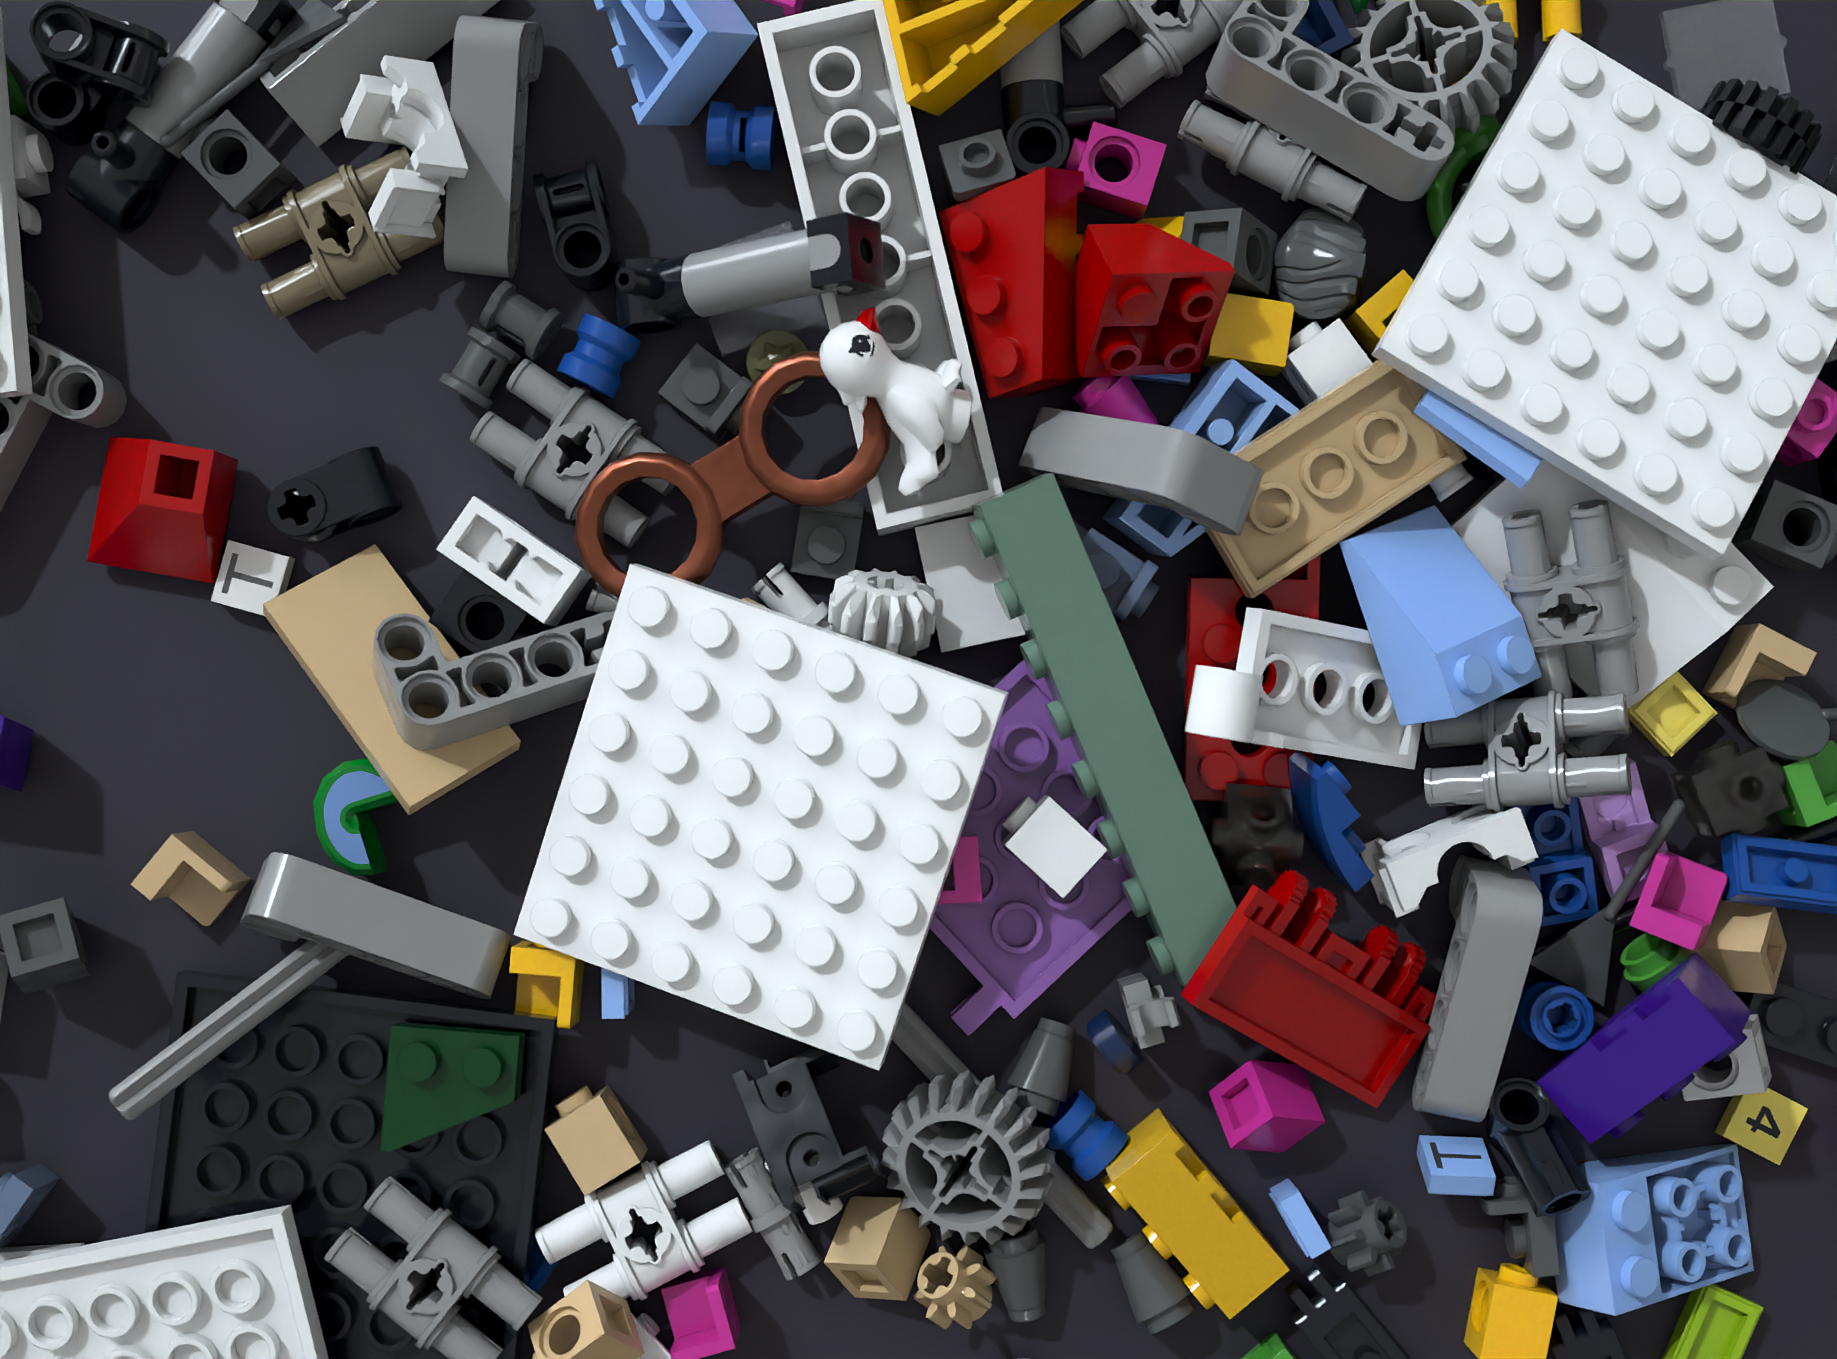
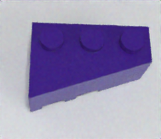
M1695 951L1593 1031L1584 1043L1575 1049L1569 1050L1551 1064L1536 1083L1543 1088L1548 1097L1589 1144L1607 1132L1613 1139H1617L1644 1117V1113L1640 1110L1659 1096L1664 1101L1669 1100L1695 1078L1693 1072L1712 1059L1715 1062L1722 1060L1747 1039V1036L1742 1031L1752 1012L1698 952Z

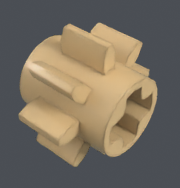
M966 1245L959 1250L957 1255L946 1247L941 1246L938 1253L931 1255L918 1269L917 1284L919 1290L913 1296L914 1300L928 1308L926 1318L945 1330L951 1325L953 1320L969 1329L973 1321L982 1317L991 1308L992 1287L990 1284L997 1277L982 1265L984 1257L970 1247H966Z

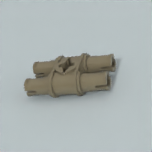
M403 146L358 169L352 164L349 166L343 164L338 167V173L298 192L294 189L286 191V196L282 197V205L233 227L238 244L245 256L252 262H256L301 239L309 244L313 252L310 255L311 262L260 286L267 304L277 318L281 320L329 296L333 301L338 299L343 301L348 298V292L388 273L392 276L400 274L399 270L404 268L402 261L444 242L445 220L440 210H438L432 222L436 234L435 238L379 233L373 230L368 212L389 169H405L412 155L408 147ZM336 214L352 226L347 230V236L350 240L347 244L350 252L334 240L340 235L337 227L339 221Z

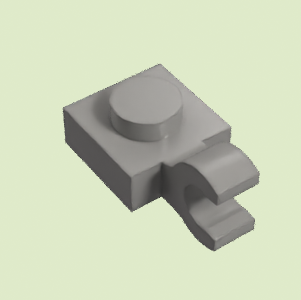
M1141 972L1117 979L1133 1038L1139 1048L1143 1049L1164 1043L1165 1038L1161 1026L1173 1028L1181 1025L1174 997H1165L1160 984L1149 987L1147 978Z

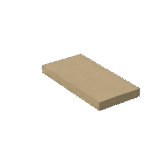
M1378 359L1232 453L1264 472L1240 536L1224 534L1204 527L1246 598L1253 599L1467 459L1460 445L1413 412L1426 390L1424 386Z
M376 544L264 603L263 614L408 815H411L519 750L521 740L510 725L438 749L426 751L412 748L402 740L397 733L373 673V646L377 627L383 620L395 614L407 613L416 615L425 620L434 631L446 662L459 659V656L439 629L428 622L430 617ZM405 647L395 648L388 652L393 658L402 661L413 660L419 656L414 650ZM480 685L474 687L478 693L488 697ZM429 703L418 704L411 709L416 715L427 719L436 718L443 714L439 707Z

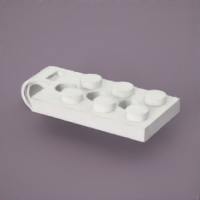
M1246 607L1236 671L1196 665L1185 732L1412 770L1415 769L1422 723L1400 726L1368 630ZM1272 662L1276 669L1277 678L1273 690L1267 695L1262 687L1263 672L1267 665ZM1322 672L1326 678L1327 686L1323 699L1317 704L1313 696V685L1317 676ZM1371 682L1375 689V699L1370 710L1366 712L1363 706V693L1366 686Z

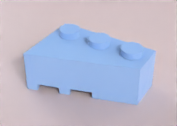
M594 0L597 11L607 12L618 45L611 49L617 68L627 69L638 102L631 107L638 125L690 126L759 35L734 0Z
M1232 359L1212 364L1168 427L1192 433L1230 453H1234L1299 411V409L1236 360ZM1116 498L1103 516L1104 520L1151 555L1172 557L1206 532L1202 525L1167 508Z

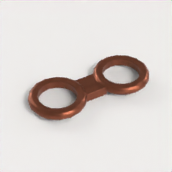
M802 351L775 361L752 383L740 408L739 435L693 464L669 453L637 452L611 462L589 482L576 510L575 541L584 568L604 591L618 598L620 597L627 573L622 571L609 556L603 538L604 516L612 499L624 487L645 478L663 479L677 486L691 502L697 519L696 542L688 559L669 575L698 585L711 575L723 550L725 524L773 495L794 505L820 507L853 497L877 475L890 448L891 428L876 399L867 397V405L862 412L864 419L863 441L854 459L839 473L821 480L797 478L785 472L772 457L766 439L767 417L776 398L790 385L808 378H827L820 366V351Z

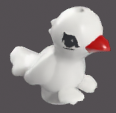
M875 306L865 309L855 321L842 323L827 334L820 347V366L828 381L838 391L844 405L855 403L858 412L862 413L867 405V397L876 399L888 425L903 443L906 455V466L900 478L898 490L904 496L914 495L927 483L938 477L936 451L943 441L958 444L963 439L971 414V393L956 389L960 381L962 363L958 362V359L943 361L935 372L926 367L903 362L891 352L882 336Z

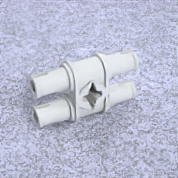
M710 1140L660 1165L655 1161L641 1163L642 1169L599 1191L597 1189L584 1196L585 1204L535 1229L537 1242L549 1264H553L601 1238L605 1243L610 1241L615 1251L613 1262L565 1286L563 1289L564 1296L588 1279L624 1299L631 1296L634 1301L638 1299L643 1301L649 1298L648 1292L690 1270L693 1273L700 1271V1267L705 1265L704 1257L753 1232L748 1222L749 1218L738 1197L688 1223L683 1218L679 1220L673 1209L677 1207L676 1199L725 1174L722 1163ZM634 1210L638 1216H642L647 1224H652L656 1221L660 1224L655 1234L656 1250L653 1249L652 1244H647L642 1236L636 1237L633 1240L629 1236L633 1232L635 1225Z

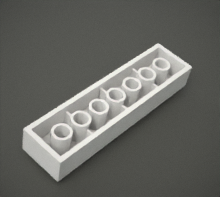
M855 0L757 23L805 229H807V220L844 212L879 222L881 227L886 289L851 296H842L834 293L821 294L829 330L831 331L842 323L855 321L863 310L875 306L882 336L891 352L903 362L926 367L934 372L943 361L958 359V362L962 363L960 381L956 389L969 391L972 397L970 419L963 439L958 444L943 441L936 451L938 477L927 483L914 495L904 496L898 490L900 478L906 466V455L903 443L891 429L890 448L877 475L866 485L878 536L974 514L971 505L1003 491L910 105L906 104L882 0ZM855 403L847 406L857 448L859 449L863 441L864 419L862 413L858 412Z

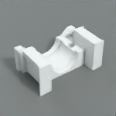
M384 55L380 65L383 74L387 78L360 74V81L343 118H340L345 138L404 145L413 152L404 170L389 169L368 212L374 232L435 238L436 234L432 222L441 206L439 196L445 195L444 186L449 177L464 178L469 169L434 63Z
M1472 804V807L1388 842L1382 838H1377L1365 843L1366 849L1361 853V857L1375 875L1370 880L1379 903H1384L1392 909L1396 918L1420 909L1419 903L1426 888L1439 883L1437 868L1442 855L1450 847L1458 843L1472 842L1474 848L1485 855H1489L1490 858L1502 863L1511 870L1534 862L1538 855L1521 809L1514 807L1505 812L1496 813L1494 810H1489L1486 804Z

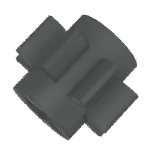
M1364 1190L1339 1199L1340 1209L1328 1214L1330 1221L1325 1231L1326 1239L1331 1246L1329 1250L1332 1256L1340 1264L1348 1266L1350 1272L1363 1268L1368 1277L1395 1268L1392 1257L1404 1253L1402 1246H1404L1407 1239L1406 1224L1398 1208L1391 1202L1384 1200L1382 1196L1369 1200Z

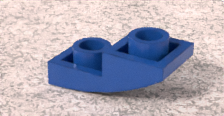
M1297 750L1288 758L1289 779L1293 801L1305 835L1325 867L1356 893L1375 875L1359 856L1366 849V846L1349 827L1361 816L1345 796L1352 789V786L1344 775L1327 759L1320 765H1317Z
M1571 798L1570 805H1564L1562 809H1556L1554 804L1515 806L1521 809L1538 855L1534 862L1522 867L1529 871L1543 899L1541 927L1586 919L1598 913L1592 856L1583 849L1578 798Z

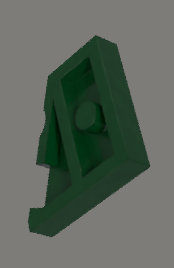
M397 1022L391 1025L380 1151H394L518 1100L521 1093L525 1033Z

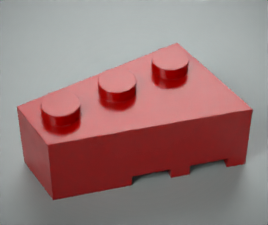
M1044 167L939 212L989 399L1029 397L1080 378L1077 370L1072 277L1076 267V255H1079L1083 242V234H1077V193H1084L1083 171Z

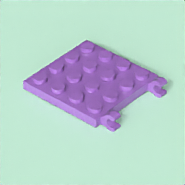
M1024 659L994 686V688L1006 691L1009 694L961 833H975L978 835L982 902L937 905L930 925V929L981 983L977 989L968 994L949 1012L951 1014L950 1017L967 1036L974 1032L1000 1006L1015 1019L1132 910L1121 885L1122 882L1130 879L1121 856L1111 859L1106 851L1071 891L1062 898L1002 843L1010 833L1002 824L1018 805L1028 796L1037 803L1044 795H1047L1103 845L1096 824L1105 820L1096 798L1093 797L1086 800L1075 780L1071 764L1080 760L1070 737L1061 741L1051 724L1045 705L1053 702L1054 699L1045 678L1043 677L1035 681Z

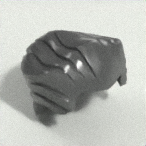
M1311 208L1301 212L1275 248L1271 281L1276 300L1291 303L1294 306L1293 316L1308 321L1316 320L1330 324L1338 318L1342 320L1352 315L1358 308L1367 279L1368 254L1363 228L1354 217H1352L1349 223H1346L1342 218L1322 208Z

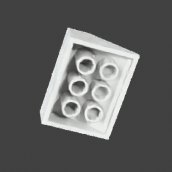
M1544 459L1530 480L1521 489L1501 476L1450 525L1511 602L1510 592L1505 591L1503 581L1506 579L1505 575L1511 571L1502 524L1503 517L1518 511L1540 510L1550 564L1557 565V567L1573 565L1577 562L1568 511L1569 507L1591 500L1608 501L1617 555L1624 556L1625 561L1630 566V572L1626 574L1632 615L1638 618L1640 626L1637 629V634L1631 638L1639 691L1634 695L1625 697L1628 709L1724 635L1774 587L1731 542L1723 556L1711 561ZM1562 594L1559 604L1568 605L1571 614L1580 613L1583 605L1574 604L1571 594ZM1585 642L1566 645L1565 650L1571 682L1585 697L1588 694L1600 696L1592 645Z

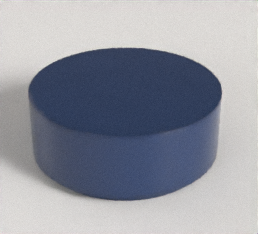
M1104 1009L1087 1023L1086 1029L1093 1043L1117 1072L1126 1075L1144 1061V1057L1136 1043L1108 1010Z

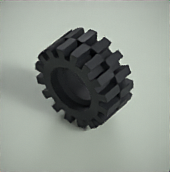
M1738 78L1729 79L1728 83L1723 80L1718 82L1700 110V113L1712 119L1714 126L1757 149L1764 156L1782 167L1783 165L1789 166V171L1795 175L1798 172L1801 173L1822 137L1820 122L1812 121L1815 115L1809 109L1799 110L1797 107L1800 102L1790 96L1785 100L1779 97L1778 93L1780 90L1769 86L1765 91L1760 89L1759 82L1747 80L1746 84L1743 85Z

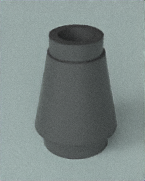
M1040 1017L1037 1029L1034 1030L1006 1083L1012 1087L1011 1089L1018 1087V1097L1015 1101L1018 1106L1025 1108L1037 1105L1036 1112L1056 1118L1060 1104H1067L1074 1048L1073 1039L1076 1028Z
M1027 1220L1023 1229L1014 1236L1005 1232L1001 1240L996 1241L992 1246L987 1242L983 1247V1253L990 1270L997 1277L995 1282L1008 1310L1009 1318L1015 1322L1036 1320L1047 1311L1045 1304L1046 1238L1038 1232L1034 1221Z
M1143 1231L1127 1238L1110 1250L1116 1260L1115 1263L1136 1323L1143 1322L1150 1335L1168 1328L1194 1310L1188 1298V1295L1191 1293L1190 1289L1151 1242H1149Z

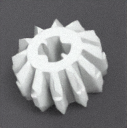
M874 568L871 572L851 571L848 575L835 579L834 590L830 594L828 607L830 631L905 657L914 656L917 654V651L929 647L931 634H934L937 614L935 613L934 589L927 584L921 583L920 579L916 576H903L898 574L896 570L882 572Z

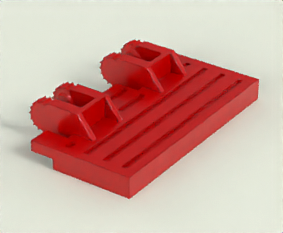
M1285 870L1283 874H1279V878L1275 879V884L1267 892L1253 884L1180 995L1192 1006L1377 1109L1431 1028L1425 1020L1432 1011L1436 994L1416 982L1419 973L1423 972L1422 969L1426 966V952L1423 951V948L1409 941L1408 943L1403 942L1401 946H1398V943H1400L1398 941L1399 936L1396 935L1395 931L1383 925L1370 929V932L1365 935V940L1361 941L1358 947L1327 929V926L1329 925V920L1333 918L1334 912L1337 911L1335 910L1338 905L1336 903L1337 898L1334 897L1333 893L1321 887L1318 889L1313 888V891L1307 893V888H1309L1307 885L1308 880L1305 879L1304 875L1295 870Z

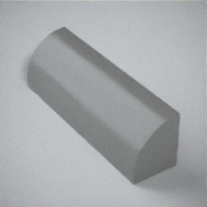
M342 0L332 9L343 15L348 22L276 59L273 66L259 78L271 95L318 148L342 129L340 118H343L360 81V74L387 78L383 74L380 65L384 55L426 61L454 38L456 24L461 15L481 16L500 0Z

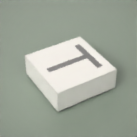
M228 540L211 601L265 616L263 614V604L286 592L295 558Z

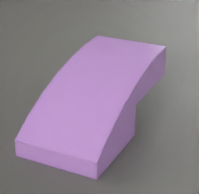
M1630 758L1631 795L1578 798L1580 823L1611 899L1658 827V824L1651 820L1636 762ZM1664 841L1658 852L1668 851L1666 841ZM1655 857L1626 902L1640 898Z

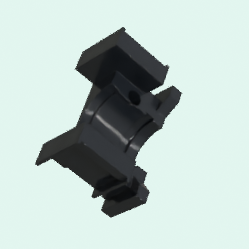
M814 1047L775 1066L767 1059L763 1060L768 1075L757 1080L744 1069L732 1074L784 1208L794 1214L805 1210L806 1206L800 1193L814 1187L818 1199L829 1206L831 1205L830 1201L879 1178L887 1179L878 1156L868 1146H863L848 1154L846 1153L826 1114L819 1095V1084L816 1077L840 1066L835 1054ZM792 1088L790 1095L783 1097V1092ZM814 1155H819V1162L814 1166H810V1159Z

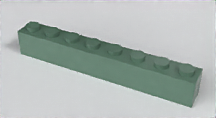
M1053 473L1042 474L971 505L976 520L968 523V528L980 556L983 559L992 556L1002 581L995 583L994 589L1007 618L1012 620L1018 617L1028 641L1020 644V650L1035 681L1044 677L1054 699L1053 702L1045 705L1051 724L1061 741L1070 737L1080 760L1071 764L1075 780L1086 800L1093 797L1096 798L1105 820L1096 824L1102 843L1108 849L1107 852L1111 859L1119 856L1122 858L1130 879L1121 883L1126 899L1137 918L1146 915L1155 937L1146 941L1150 955L1162 977L1171 973L1172 977L1185 988L1237 907Z

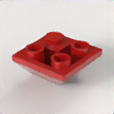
M1149 223L1088 224L1072 277L1077 370L1081 378L1199 373L1235 273L1231 263Z
M110 437L87 562L216 584L238 459L214 450L163 441Z

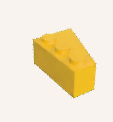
M882 0L906 104L939 117L1084 0Z
M1157 1108L1127 1133L1128 1139L1125 1145L1105 1167L1107 1175L1101 1181L1125 1211L1132 1206L1147 1223L1142 1231L1165 1260L1174 1255L1186 1268L1189 1274L1183 1278V1281L1203 1307L1208 1310L1214 1304H1217L1229 1319H1232L1290 1269L1275 1248L1167 1117Z

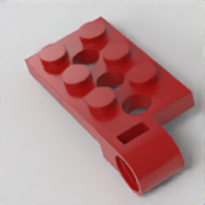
M1321 554L1262 592L1269 602L1271 611L1318 620ZM1188 576L1182 779L1191 800L1294 802L1289 779L1288 758L1297 750L1261 745L1254 752L1242 753L1233 748L1230 739L1185 732L1196 665L1234 670L1237 664L1243 626L1236 619L1235 607L1238 600L1244 595L1234 577ZM1272 662L1267 665V677L1262 684L1263 690L1267 695L1273 690L1277 678L1276 669ZM1315 680L1314 685H1313V696H1314L1315 701H1316V680ZM1300 751L1313 761L1314 753Z

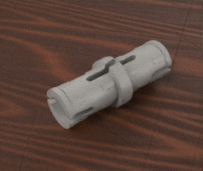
M759 1148L751 1149L748 1154L747 1152L741 1154L723 1167L725 1174L729 1177L734 1188H736L751 1216L748 1222L753 1232L761 1233L766 1244H768L785 1279L787 1281L792 1280L797 1275L799 1277L815 1267L822 1258L810 1239H808L797 1216L783 1207L771 1173L765 1168V1161Z

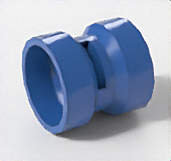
M711 101L706 131L707 165L728 167L733 161L746 162L752 170L771 171L776 144V106L756 105L749 111L738 110L731 102Z
M584 313L576 330L579 340L573 351L564 354L556 371L573 382L586 386L591 391L614 400L622 385L620 372L626 362L634 360L642 342L621 328L596 316Z
M1539 979L1531 981L1523 987L1514 1022L1520 1031L1530 1039L1540 1042L1550 1049L1565 1051L1575 1049L1586 1041L1592 1032L1595 1018L1592 1005L1586 996L1578 990L1557 981Z
M1082 1089L1072 1094L1068 1098L1067 1104L1062 1103L1060 1105L1056 1118L1050 1116L1042 1126L1050 1128V1138L1046 1145L1052 1150H1062L1070 1158L1071 1169L1084 1182L1098 1175L1116 1157L1128 1139V1134L1114 1121H1104L1096 1113V1103Z

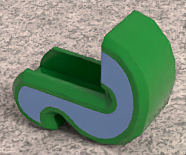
M368 758L342 762L324 776L313 801L316 833L323 850L335 865L354 876L377 875L387 872V863L369 811L399 802Z

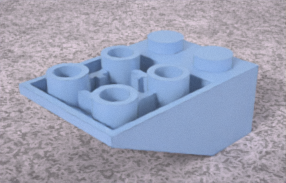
M1727 1143L1577 1164L1590 1188V1195L1588 1199L1577 1204L1572 1210L1554 1216L1560 1275L1555 1276L1559 1303L1617 1316L1754 1271L1737 1144Z

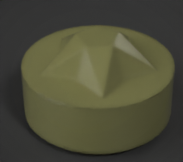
M767 330L759 334L748 348L746 356L748 374L754 382L775 361L808 350L804 342L796 334L788 330ZM805 380L790 385L782 394L794 391Z

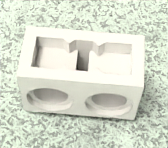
M475 496L471 498L436 549L542 623L557 627L591 578V575L579 565L489 503Z

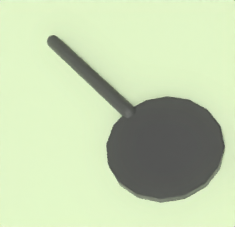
M1765 678L1750 682L1739 693L1735 707L1739 724L1749 738L1765 751L1783 759L1801 761L1816 757L1828 744L1830 735L1828 721L1837 720V708L1821 709L1818 703L1802 689L1782 680Z

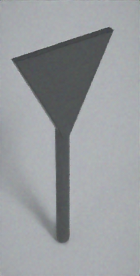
M307 0L255 63L160 138L161 146L164 148L172 147L270 69L276 59L348 21L343 15L320 0Z
M1677 799L1672 803L1608 906L1534 953L1530 965L1563 984L1575 988L1589 999L1604 1007L1615 918L1685 810L1686 804L1683 800Z

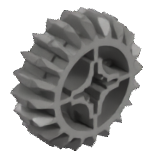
M1377 0L1375 2L1376 11L1361 9L1356 19L1357 27L1348 29L1354 42L1350 48L1341 52L1340 62L1435 115L1447 124L1454 138L1455 129L1459 127L1475 135L1477 128L1480 126V116L1495 118L1496 111L1499 109V98L1508 97V93L1512 88L1513 70L1517 67V51L1513 48L1514 31L1511 28L1510 22H1503V11L1500 9L1499 3L1486 5V0ZM1419 53L1423 54L1425 60L1424 62L1420 60ZM1430 64L1433 65L1435 74L1431 72Z
M969 1069L964 1073H959L954 1081L944 1072L941 1075L935 1076L930 1084L923 1082L916 1085L909 1093L908 1098L901 1100L892 1112V1121L884 1131L882 1141L888 1147L882 1153L883 1158L880 1164L893 1170L888 1177L886 1188L903 1190L905 1193L902 1197L900 1210L914 1207L921 1213L919 1216V1228L933 1222L940 1226L942 1241L952 1237L953 1233L957 1231L960 1233L966 1247L977 1242L980 1235L992 1246L996 1241L1001 1240L1005 1232L1014 1236L1023 1229L1027 1220L1030 1221L1032 1217L1037 1216L1044 1204L1043 1198L1047 1196L1053 1185L1052 1179L1054 1176L1050 1173V1170L1055 1163L1056 1152L1045 1148L1050 1138V1128L1032 1126V1122L1037 1116V1105L1021 1109L1015 1103L1018 1097V1087L1009 1089L1003 1095L996 1091L994 1075L984 1078L978 1086ZM975 1146L977 1152L963 1170L960 1169L959 1164L971 1147Z

